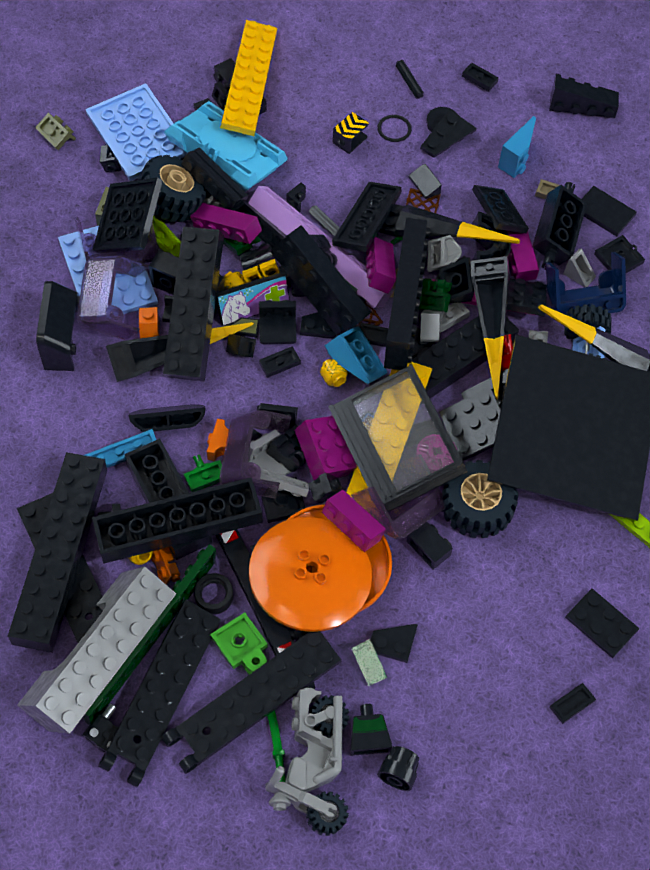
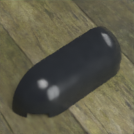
M189 404L142 409L131 412L128 416L130 422L141 431L145 432L152 429L155 432L194 427L203 419L206 409L204 405Z

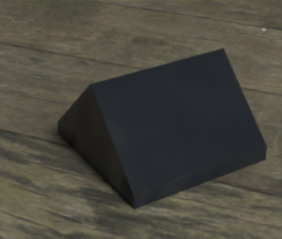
M467 257L439 269L440 279L452 283L451 290L447 292L451 295L449 303L471 302L474 288L471 278L470 258Z

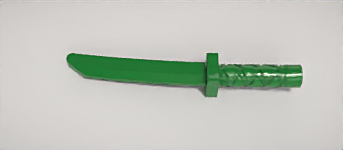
M274 710L267 715L274 750L272 754L273 759H275L276 768L279 766L284 768L283 757H285V753L282 750L280 732ZM285 773L279 782H285Z

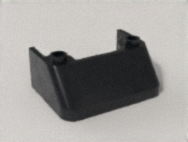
M54 281L44 282L36 334L37 348L44 370L74 371L75 367L72 357L76 355V344H73L72 334L75 312H82L83 298L79 296L78 292Z

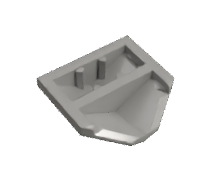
M451 235L428 241L427 270L429 272L451 265L461 257L462 249Z

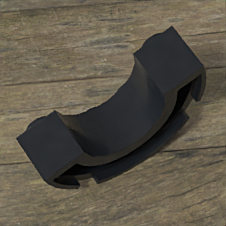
M478 211L472 225L509 236L507 231L495 229L488 215ZM471 238L481 243L486 251H476L472 261L508 257L510 254L511 243Z

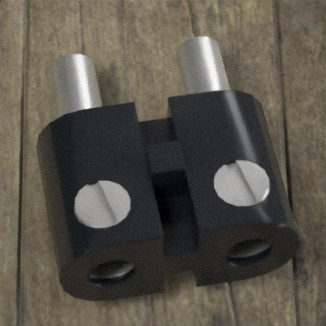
M112 704L107 707L102 715L98 713L82 734L86 740L99 747L104 753L118 726L113 725L108 720L116 709Z

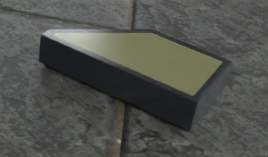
M241 317L228 326L253 322L252 326L233 335L257 338L260 319Z

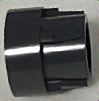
M393 746L389 755L383 760L377 775L384 783L396 789L410 791L417 778L416 770L420 758L416 753L407 748Z

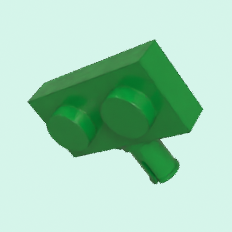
M201 455L193 457L197 467L184 474L191 492L199 491L228 479L220 460L204 464Z

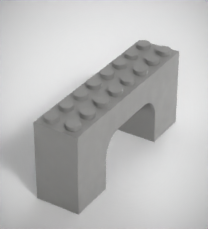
M145 566L122 572L96 604L103 611L94 624L54 670L43 671L17 706L49 732L70 734L176 593Z

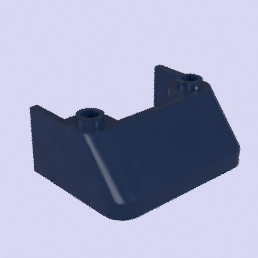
M611 252L612 269L605 270L599 275L597 286L566 291L564 282L559 279V269L550 262H546L547 291L553 309L566 315L571 308L575 309V306L583 307V305L587 304V307H591V305H595L596 308L601 306L602 310L607 309L608 313L622 311L626 306L625 258L616 252Z

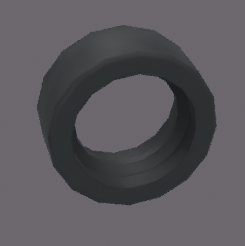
M217 573L207 574L196 583L194 589L195 601L200 608L211 614H220L231 606L233 588L229 579ZM213 583L222 585L226 590L225 599L218 604L206 603L202 598V591L205 586Z

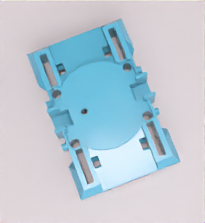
M210 101L165 130L164 133L168 140L187 153L200 147L245 192L288 160L283 150L256 132L254 136L220 128L224 111Z

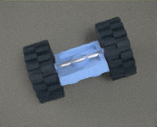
M587 304L583 305V307L575 306V309L571 308L566 313L569 317L611 334V313H608L607 309L602 310L601 306L597 308L595 305L587 307ZM565 326L564 334L567 339H571V342H573V351L607 360L601 352Z

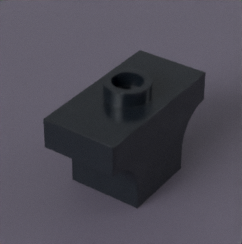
M323 473L316 480L308 483L314 501L321 504L343 490L339 478L328 473Z

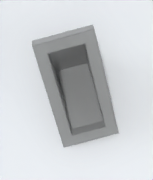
M578 249L569 259L563 274L583 287H588L596 275L583 250Z
M424 310L421 313L420 340L422 342H439L442 311Z

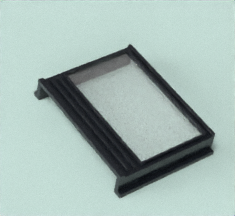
M412 364L356 394L328 406L382 515L468 472Z

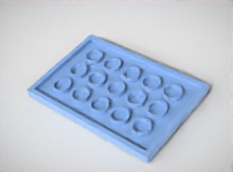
M147 84L85 109L86 114L106 145L109 146L114 157L118 159L119 165L129 181L139 178L145 164L151 158L162 155V157L170 155V157L176 156L181 159L187 154V152L169 141L166 137L165 130L174 123Z
M99 226L58 237L76 291L83 298L82 308L88 325L139 310V308L158 305L157 297L139 250L106 253L93 251Z

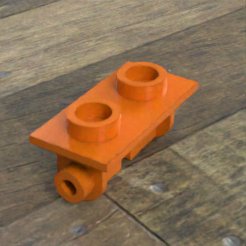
M167 547L153 551L151 560L156 565L159 579L166 585L170 580L173 582L180 580L179 576L181 574L176 563H168L174 560L170 548Z

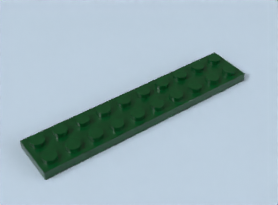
M209 544L206 549H201L196 557L198 560L195 564H190L184 573L185 577L182 581L178 580L172 588L176 593L174 598L84 714V720L88 725H90L98 713H103L176 616L185 599L188 600L194 592L196 583L201 577L207 575L216 561V548Z

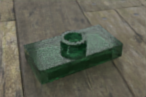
M370 639L351 648L368 686L388 678Z

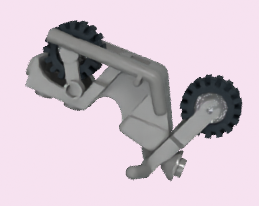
M303 688L299 690L296 697H293L292 709L295 710V717L292 718L291 729L294 731L295 741L308 747L307 752L302 757H295L291 761L285 782H279L284 774V768L282 766L277 767L269 782L265 784V789L267 792L274 794L269 801V805L273 807V810L284 811L286 807L293 804L297 810L306 814V818H309L307 823L313 826V831L317 830L319 835L325 833V836H329L330 834L337 833L346 824V819L349 813H346L348 806H344L345 800H340L339 794L334 796L331 791L328 794L325 791L316 796L308 792L332 782L341 772L342 730L348 723L349 715L347 714L349 710L344 708L346 704L345 702L342 703V696L331 695L328 698L326 695L321 699L319 698L321 691H315L313 688ZM314 703L308 714L309 704Z

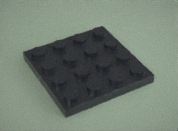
M149 178L110 184L93 251L106 253L145 249L163 180Z

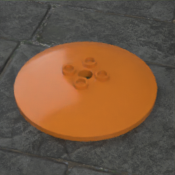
M298 517L275 525L259 539L250 558L249 582L258 604L274 620L296 630L318 632L345 624L361 610L370 592L372 570L367 553L360 549L331 521L315 517ZM313 565L317 568V571L310 573L306 567Z

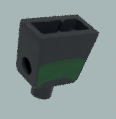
M372 704L360 705L361 716H354L352 721L350 756L390 753L392 742L384 715L374 714Z

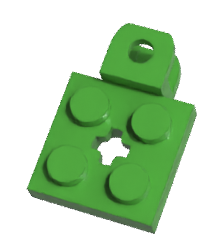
M246 613L241 614L210 634L212 640L233 669L242 664L250 675L267 662L262 651L268 647V643ZM239 637L245 640H243V644L239 645L235 644V638Z

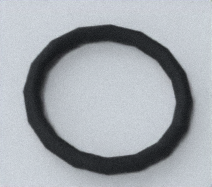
M400 115L385 116L377 125L380 136L391 142L403 141L412 132L409 120ZM390 118L401 119L407 124L408 132L401 138L387 137L381 131L382 123Z

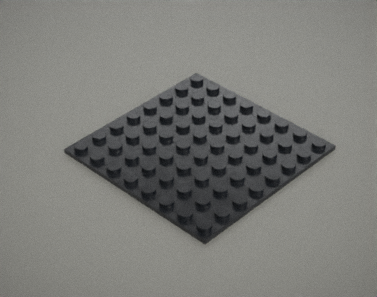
M516 335L487 481L638 521L650 451V372Z

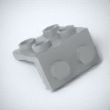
M273 430L270 433H265L261 438L247 444L243 461L251 469L255 465L283 475L291 473L285 468L284 464L278 463L267 454L271 442L281 435L278 431Z

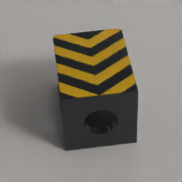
M351 112L333 128L332 143L350 154L367 139V135L362 131L369 123L354 112Z

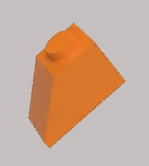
M157 307L139 308L140 338L159 336V314Z

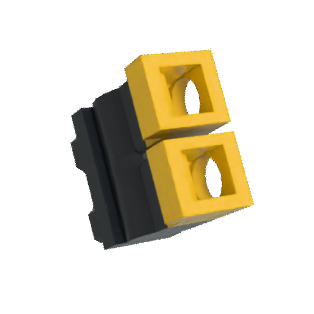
M263 243L258 249H249L240 255L243 267L242 274L246 283L251 282L256 277L261 279L263 276L264 278L271 276L268 274L272 271H276L274 274L280 273L278 262L270 252L272 250L270 244Z

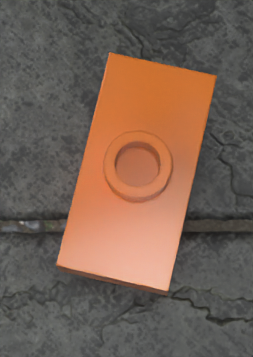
M217 418L213 433H209L207 459L215 461L222 455L233 457L238 441L237 431L229 430L225 426V420Z

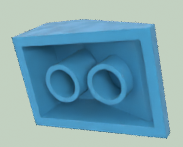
M534 116L502 146L498 168L513 178L518 174L521 175L526 169L525 163L529 157L528 151L536 121Z
M359 326L340 334L325 345L328 354L333 360L366 384L388 373Z

